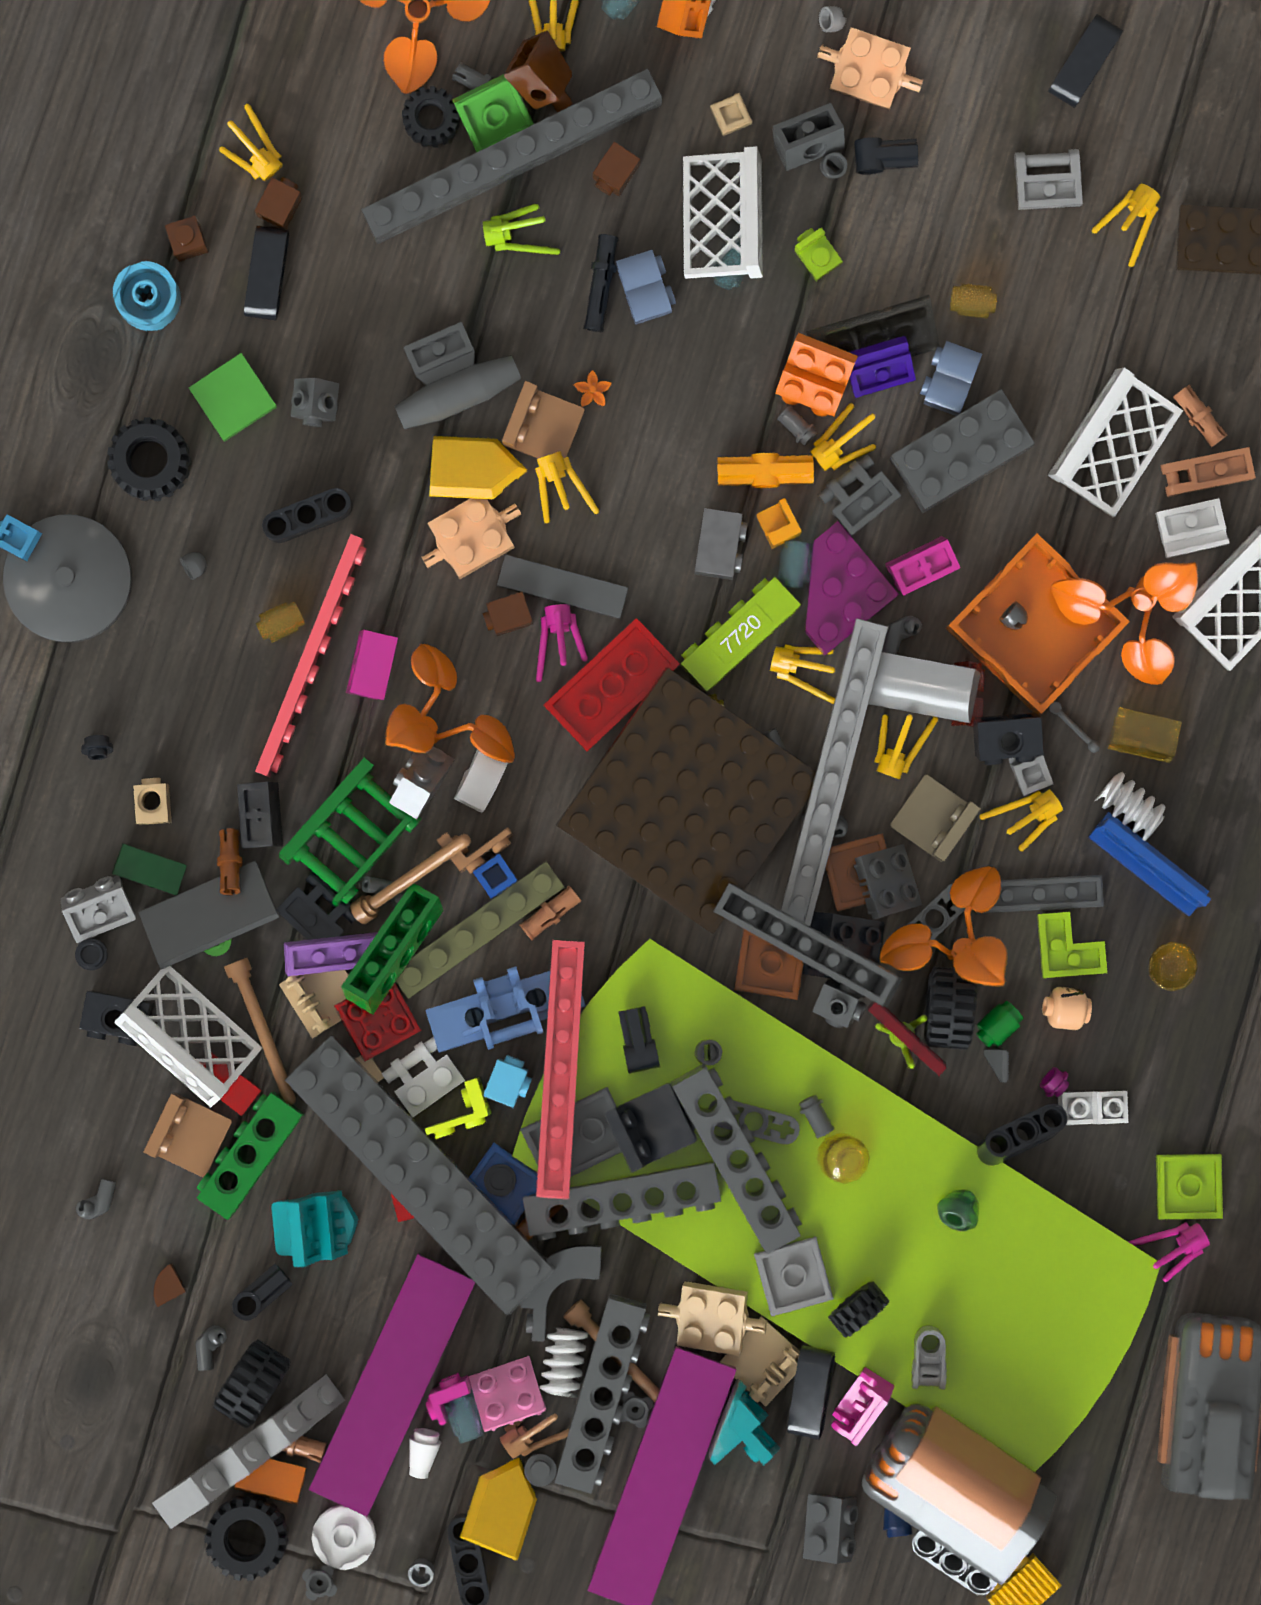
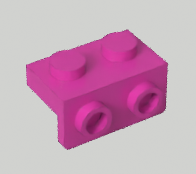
M459 1373L449 1375L441 1379L440 1386L431 1389L426 1406L431 1419H438L440 1426L446 1424L449 1418L444 1403L470 1393L472 1387L468 1375L461 1378Z

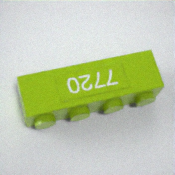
M776 577L770 582L764 578L752 589L755 596L747 603L740 600L728 612L732 616L723 625L719 621L716 622L705 633L708 637L706 641L700 646L696 643L692 644L681 655L685 660L680 666L706 694L800 608L801 604Z

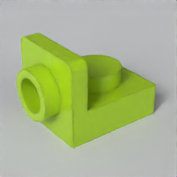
M822 227L817 231L810 228L797 238L799 243L795 246L794 251L816 281L843 263L825 237V231Z

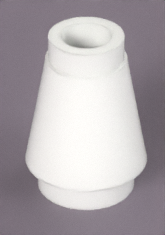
M426 1428L414 1429V1434L410 1436L409 1475L412 1477L428 1478L441 1445L438 1432Z

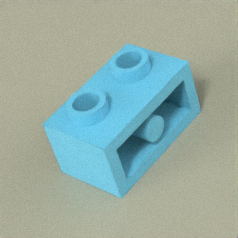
M509 1055L505 1057V1060L497 1059L483 1096L514 1107L519 1096H526L532 1078L527 1077L529 1070L523 1068L525 1062Z

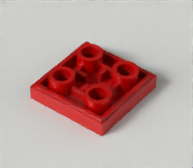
M395 983L374 1014L369 1013L347 999L334 1005L364 1062L421 1031Z

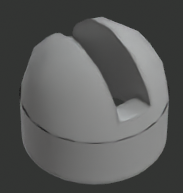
M835 6L823 7L819 15L821 29L824 32L841 30L846 23V17H843L845 12Z

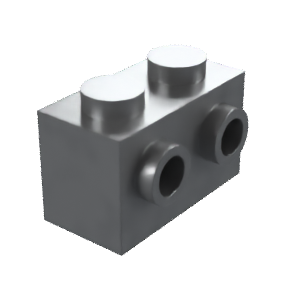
M704 508L695 575L732 580L734 572L740 573L743 554L737 553L738 541L745 542L747 523L741 522V513Z
M434 746L428 752H413L405 765L408 770L402 768L393 782L397 789L389 803L417 819L441 786L455 759Z

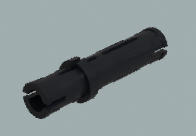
M599 234L595 262L591 263L593 276L585 325L583 326V329L593 332H604L612 273H616L617 267L614 265L617 242L619 241V237Z

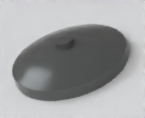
M78 515L51 516L31 525L30 527L41 532L42 535L28 561L9 552L4 566V591L7 602L15 616L35 634L57 642L84 641L106 631L124 611L132 588L131 565L121 542L100 523Z

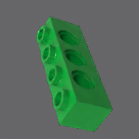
M415 883L409 886L342 984L341 988L347 1000L371 1014L375 1013L444 910L439 897Z
M271 1092L268 1097L262 1094L252 1110L257 1112L250 1123L244 1120L233 1135L238 1140L231 1149L226 1146L215 1161L219 1165L213 1175L207 1172L196 1187L201 1191L197 1199L226 1220L231 1219L305 1114L286 1102L275 1092ZM262 1119H270L275 1124V1132L272 1136L266 1137L259 1132L258 1125ZM244 1145H251L256 1150V1159L252 1163H246L240 1157V1150ZM231 1171L236 1174L238 1183L234 1189H227L223 1186L221 1177L224 1172Z

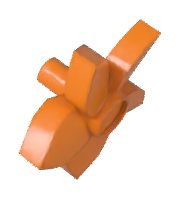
M592 370L588 375L587 383L577 382L573 384L579 392L584 393L581 398V407L590 404L592 400L598 405L605 406V397L602 393L607 391L612 383L607 381H600L598 383L597 375Z

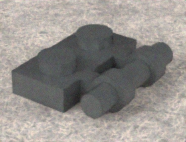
M868 455L859 462L853 461L848 465L849 470L836 480L832 478L825 484L827 487L817 494L824 504L834 497L841 503L831 512L851 537L901 497V494L882 471L872 479L866 471L875 465ZM856 479L859 480L863 486L849 497L844 489Z

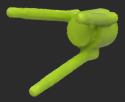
M538 204L523 207L504 215L493 216L491 220L483 221L486 246L495 245L496 251L512 250L541 254H560V249L506 243V240L512 239L511 229L545 222L544 216L510 223L508 221L537 210L539 208Z
M920 1016L909 1024L903 1023L915 1034L914 1029L927 1020V1016ZM877 1023L876 1029L889 1034L890 1041L895 1046L901 1047V1052L909 1068H914L915 1064L909 1048L887 1027Z

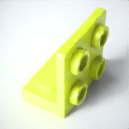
M480 1077L467 1080L465 1082L466 1088L461 1090L466 1108L472 1107L474 1112L425 1128L427 1135L434 1133L435 1138H440L456 1132L454 1126L465 1123L466 1129L486 1122L485 1116H489L491 1111L487 1098L483 1096L485 1091Z

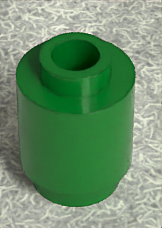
M1006 1000L1002 1005L997 1004L976 1024L979 1029L976 1035L987 1047L993 1044L999 1048L1020 1028L1019 1023L1024 1018Z

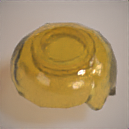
M1173 941L1160 945L1152 953L1149 960V976L1151 980L1161 989L1169 991L1186 988L1193 982L1198 970L1195 953L1185 944Z
M837 1133L826 1137L819 1146L817 1162L821 1172L829 1179L844 1184L859 1180L867 1171L870 1159L865 1145L857 1138L845 1133Z

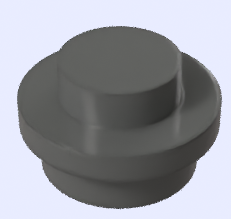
M546 1454L531 1456L524 1468L527 1480L535 1486L550 1484L554 1480L557 1471L554 1460Z

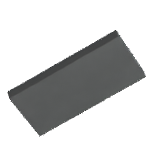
M256 861L240 867L239 894H234V890L233 895L221 894L219 876L139 912L161 970L279 918Z

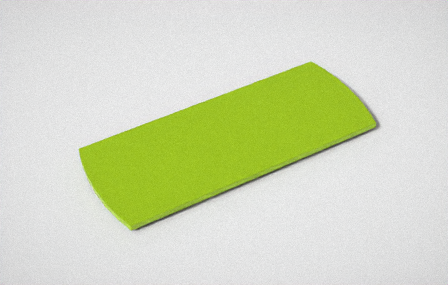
M649 939L615 971L580 1014L575 1102L608 1087L616 1106L624 1104L660 1086L671 1083V1081L702 1065L695 1056V1048L699 1042L703 1040L718 1042L722 1048V1057L715 1065H706L708 1070L715 1068L724 1084L719 1087L723 1097L731 1096L734 1101L791 1116L799 1124V1135L790 1144H780L754 1137L755 1141L750 1143L756 1154L759 1152L763 1153L771 1168L766 1171L771 1182L778 1180L786 1194V1197L781 1200L787 1210L792 1207L794 1208L802 1225L797 1227L801 1236L789 1243L816 1236L833 1300L771 1317L754 1253L764 1251L696 1129L694 1131L697 1137L695 1143L655 1160L639 1170L631 1172L621 1152L571 1176L570 1187L714 1162L721 1202L715 1203V1209L696 1212V1206L683 1208L684 1214L664 1217V1212L651 1214L652 1220L633 1223L632 1218L619 1220L620 1225L715 1286L748 1292V1307L811 1347L835 1352V1362L855 1375L859 1376L864 1367L895 1385L891 1398L905 1407L911 1404H922L932 1410L936 1406L996 1445L1033 1472L1038 1470L1084 1420L1110 1383L1133 1341L1149 1304L1160 1267L1158 1269L1153 1268V1264L1157 1260L1003 1162L994 1166L984 1164L978 1157V1146ZM645 1006L650 1023L651 1037L655 1039L660 1067L629 1074L623 1049L625 1042L618 1012ZM708 1044L704 1045L705 1061L708 1060ZM544 1074L526 1112L521 1129L541 1119ZM704 1094L699 1098L698 1105L701 1108L708 1109L716 1098L712 1094ZM813 1095H816L818 1099H822L823 1103L821 1105L832 1126L835 1128L820 1138H816L805 1114H801L799 1111L801 1109L799 1103ZM737 1106L739 1113L734 1116L739 1123V1117L744 1108ZM749 1112L744 1118V1124L747 1125L749 1130L755 1131L761 1128L763 1118L758 1112ZM768 1115V1126L763 1133L764 1135L770 1136V1129L780 1132L781 1139H785L787 1134H793L794 1129L789 1127L790 1121L784 1120L782 1125L774 1124L772 1121L775 1119V1116ZM718 1126L714 1127V1133L720 1137L727 1136L731 1132L729 1129ZM520 1130L512 1156L538 1172V1165ZM735 1150L731 1153L729 1160L733 1164H742L747 1159V1153L743 1150ZM751 1178L747 1181L745 1188L750 1192H757L762 1188L763 1181L759 1178ZM688 1181L680 1183L677 1187V1194L682 1199L692 1198L696 1191L695 1186ZM657 1187L649 1188L645 1193V1200L651 1205L660 1204L664 1198L662 1190ZM619 1193L614 1197L613 1205L616 1209L625 1211L631 1207L632 1199L626 1193ZM587 1199L584 1201L597 1211H600V1205L596 1200ZM767 1206L762 1210L761 1216L766 1220H772L778 1215L779 1209L775 1206ZM873 1280L890 1302L867 1325L850 1337L844 1338L828 1316L847 1297H850L856 1290H859L863 1285ZM930 1325L936 1327L945 1339V1390L939 1389L938 1386H919L917 1389H912L914 1338L917 1331L923 1326ZM932 1334L926 1335L922 1339L921 1346L927 1350L934 1349L938 1345V1337Z

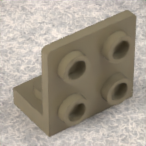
M924 775L891 822L890 827L938 861L944 862L981 808L971 801L967 803L929 775Z

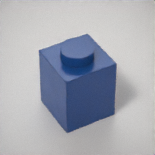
M500 854L473 871L491 899L518 882Z

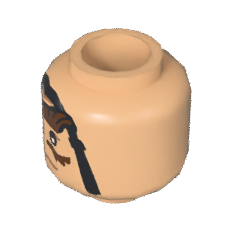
M1056 987L1052 990L1049 997L1046 996L1044 998L1042 1013L1044 1016H1047L1048 1022L1053 1028L1079 1030L1084 1023L1087 1024L1090 1021L1092 1002L1081 989Z

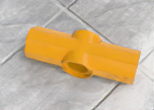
M777 453L752 454L751 457H717L718 486L751 485L753 488L779 487L780 484H813V455L779 456Z

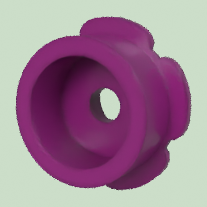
M1054 1067L1045 1074L1040 1082V1087L1045 1091L1046 1097L1053 1095L1058 1097L1065 1092L1069 1086L1067 1081L1068 1073L1066 1071L1061 1072L1057 1067Z

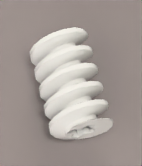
M1120 772L1107 783L1095 801L1104 797L1105 800L1102 808L1105 810L1114 805L1115 808L1112 816L1115 818L1124 813L1125 816L1122 824L1126 825L1134 821L1135 824L1132 832L1136 833L1144 829L1145 833L1142 840L1146 841L1164 819L1165 805L1160 804L1153 808L1155 797L1150 796L1143 800L1145 789L1140 788L1133 792L1135 781L1130 780L1122 784L1125 774Z
M555 1328L557 1332L547 1334V1338L554 1341L555 1345L545 1347V1351L551 1353L553 1358L543 1360L544 1364L551 1367V1371L541 1374L542 1377L550 1382L549 1384L540 1385L539 1389L552 1395L578 1397L570 1391L580 1389L581 1384L572 1378L582 1376V1371L574 1366L584 1363V1358L576 1353L586 1350V1345L578 1340L587 1338L588 1333L574 1329Z

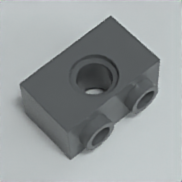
M832 103L773 126L774 148L786 171L845 148L844 126Z

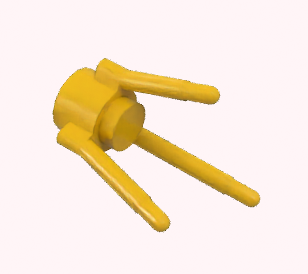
M529 0L536 35L548 30L560 52L565 51V44H571V30L579 0H572L564 30L563 24L557 23V0H550V23H545L543 30L536 0Z
M245 104L244 108L268 151L264 148L258 150L232 120L228 121V126L253 154L250 158V162L253 165H250L225 147H220L219 151L248 171L255 180L261 177L264 181H267L283 166L279 161L282 156L272 145L251 106Z
M1141 183L1135 191L1129 190L1124 199L1092 228V233L1096 234L1128 204V209L1131 213L1121 227L1123 231L1129 228L1137 216L1144 217L1146 214L1128 263L1129 267H1134L1152 219L1159 210L1156 204L1160 199V195L1153 188Z
M850 403L826 432L813 443L815 447L810 453L824 471L830 467L835 471L843 464L876 449V445L871 444L839 458L843 454L840 447L873 421L875 414L871 413L837 441H834L832 438L827 441L854 408V404Z
M561 451L537 459L539 467L535 468L539 479L541 505L545 523L550 522L546 478L548 482L554 481L563 508L568 510L570 507L560 479L566 476L564 470H566L593 513H599L598 507L572 468L569 457L563 458Z
M785 644L784 648L775 647L770 671L778 673L777 679L786 680L834 704V697L790 675V673L796 674L798 666L834 673L835 668L832 666L800 659L798 654H823L818 647H795Z
M883 715L878 752L874 762L879 763L876 771L897 779L901 778L902 772L908 773L912 761L938 722V717L932 718L904 761L906 754L901 753L913 716L907 715L894 750L888 748L885 754L888 715Z
M1050 789L1043 794L1037 790L1030 796L982 813L979 818L984 820L1033 802L1029 806L1032 813L1007 829V834L1011 835L1034 819H1037L1039 822L1044 820L1019 846V851H1024L1050 824L1058 820L1056 815L1062 812L1063 808L1058 798Z

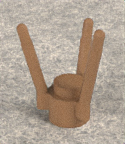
M551 1415L529 1430L524 1426L518 1428L522 1423L518 1420L513 1425L509 1424L504 1427L507 1433L500 1437V1441L508 1454L514 1459L520 1454L525 1457L534 1450L566 1438L569 1429L531 1444L533 1442L532 1436L557 1420L558 1415Z

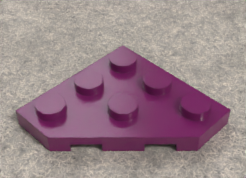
M839 521L812 543V560L804 632L824 656L852 634L856 618L868 621L899 595Z

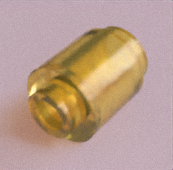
M961 283V286L953 285L950 311L957 312V315L987 319L989 312L995 313L997 294L992 293V287Z
M295 601L289 604L284 602L258 614L260 621L256 622L263 640L269 638L272 643L299 631L298 627L305 625Z

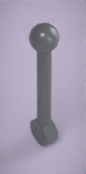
M1053 702L1049 706V712L1053 715H1058L1088 744L1089 751L1094 753L1099 751L1100 743L1097 740H1092L1062 711V706L1059 702Z

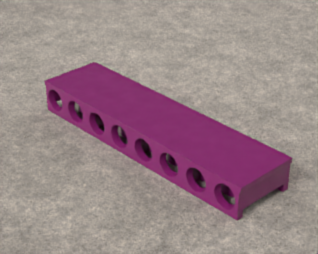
M419 1253L417 1254L310 1485V1491L359 1514L368 1516L475 1285V1281L472 1278L432 1261Z
M675 1345L588 1586L589 1592L624 1605H652L734 1379L736 1367L723 1364Z

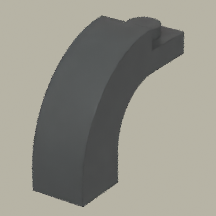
M602 1245L571 1246L559 1250L546 1258L556 1270L521 1303L520 1307L533 1309V1314H527L526 1333H532V1341L545 1342L548 1300L557 1286L571 1279H600Z

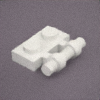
M434 1036L425 1043L421 1041L414 1046L415 1050L401 1060L399 1058L395 1059L390 1063L391 1067L382 1072L383 1077L388 1083L397 1077H400L404 1082V1085L394 1092L412 1118L465 1081L447 1054L438 1061L432 1056L431 1053L437 1050ZM423 1060L428 1068L413 1078L408 1070Z

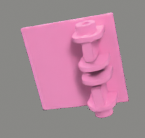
M530 1356L469 1376L484 1432L489 1430L495 1431V1428L509 1423L513 1425L518 1420L522 1422L524 1418L536 1414L539 1416L547 1410L540 1393Z

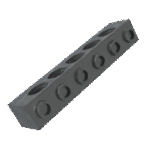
M728 884L714 910L715 913L881 1006L888 1007L903 980L902 977L737 885Z
M705 1063L671 1081L672 1088L766 1254L800 1237L801 1235L797 1227L802 1225L797 1213L793 1207L787 1210L781 1200L786 1197V1194L778 1180L771 1182L766 1171L771 1168L763 1153L759 1152L756 1154L750 1145L755 1139L747 1125L740 1126L734 1115L738 1114L739 1111L731 1096L724 1098L719 1090V1087L724 1084L715 1068L708 1070ZM704 1094H712L716 1098L714 1106L709 1109L701 1108L698 1105L699 1098ZM720 1122H727L732 1126V1129L727 1136L720 1137L714 1133V1127ZM735 1150H743L747 1153V1159L742 1164H733L729 1160L731 1153ZM751 1178H759L763 1181V1186L757 1192H750L745 1188L747 1181ZM767 1206H775L779 1209L778 1215L772 1220H766L761 1216L762 1210Z
M714 1162L570 1187L569 1199L536 1197V1194L523 1196L529 1236L536 1235L537 1240L555 1238V1231L567 1229L569 1235L588 1232L587 1226L600 1224L601 1229L620 1226L619 1220L632 1218L633 1223L652 1220L651 1214L664 1212V1217L678 1216L684 1214L683 1208L696 1206V1212L715 1209L716 1202H721ZM688 1181L695 1186L696 1191L692 1198L682 1199L678 1196L677 1187L680 1183ZM657 1187L662 1190L664 1198L660 1204L651 1205L645 1200V1193L649 1188ZM619 1193H626L632 1199L631 1207L625 1211H620L613 1205V1199ZM587 1199L596 1200L600 1205L599 1213L592 1217L586 1216L581 1210L582 1203ZM559 1204L566 1207L568 1217L565 1221L555 1222L551 1219L549 1211L554 1205Z
M609 1293L554 1483L592 1494L594 1485H601L605 1467L600 1466L603 1454L610 1455L614 1437L609 1435L612 1423L619 1424L624 1407L618 1405L621 1393L628 1394L632 1375L627 1374L630 1362L637 1363L642 1346L636 1344L639 1331L646 1332L651 1315L645 1313L646 1303ZM620 1325L626 1326L630 1330L631 1335L625 1340H619L613 1335L615 1327ZM615 1356L621 1361L622 1366L617 1370H609L605 1367L604 1360L607 1357ZM600 1387H606L611 1390L613 1396L607 1401H601L595 1396V1391ZM590 1418H598L603 1422L604 1427L600 1431L594 1432L587 1428L586 1421ZM584 1448L590 1449L595 1457L589 1462H583L577 1457V1452Z

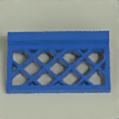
M1110 812L1106 813L1088 836L1090 840L1189 917L1196 908L1206 907L1210 902L1211 898L1207 896L1209 891L1148 842L1142 840L1139 835L1133 833L1116 817L1114 818Z

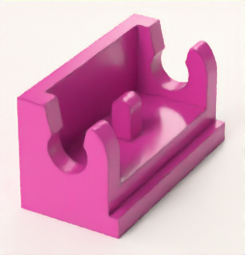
M943 536L885 563L888 572L894 578L897 590L903 596L961 568L948 539Z
M367 630L359 632L346 693L375 700H384L397 645V637Z
M864 1367L834 1409L832 1415L839 1421H833L831 1424L833 1429L857 1446L887 1405L895 1385Z

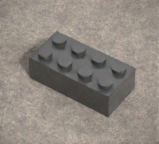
M1001 389L892 454L890 461L923 514L1030 450L1035 443Z

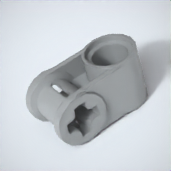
M923 1326L915 1334L912 1389H917L919 1386H938L939 1389L945 1390L946 1344L942 1333L934 1326ZM932 1334L937 1336L939 1341L934 1349L927 1350L921 1346L922 1339L926 1335Z

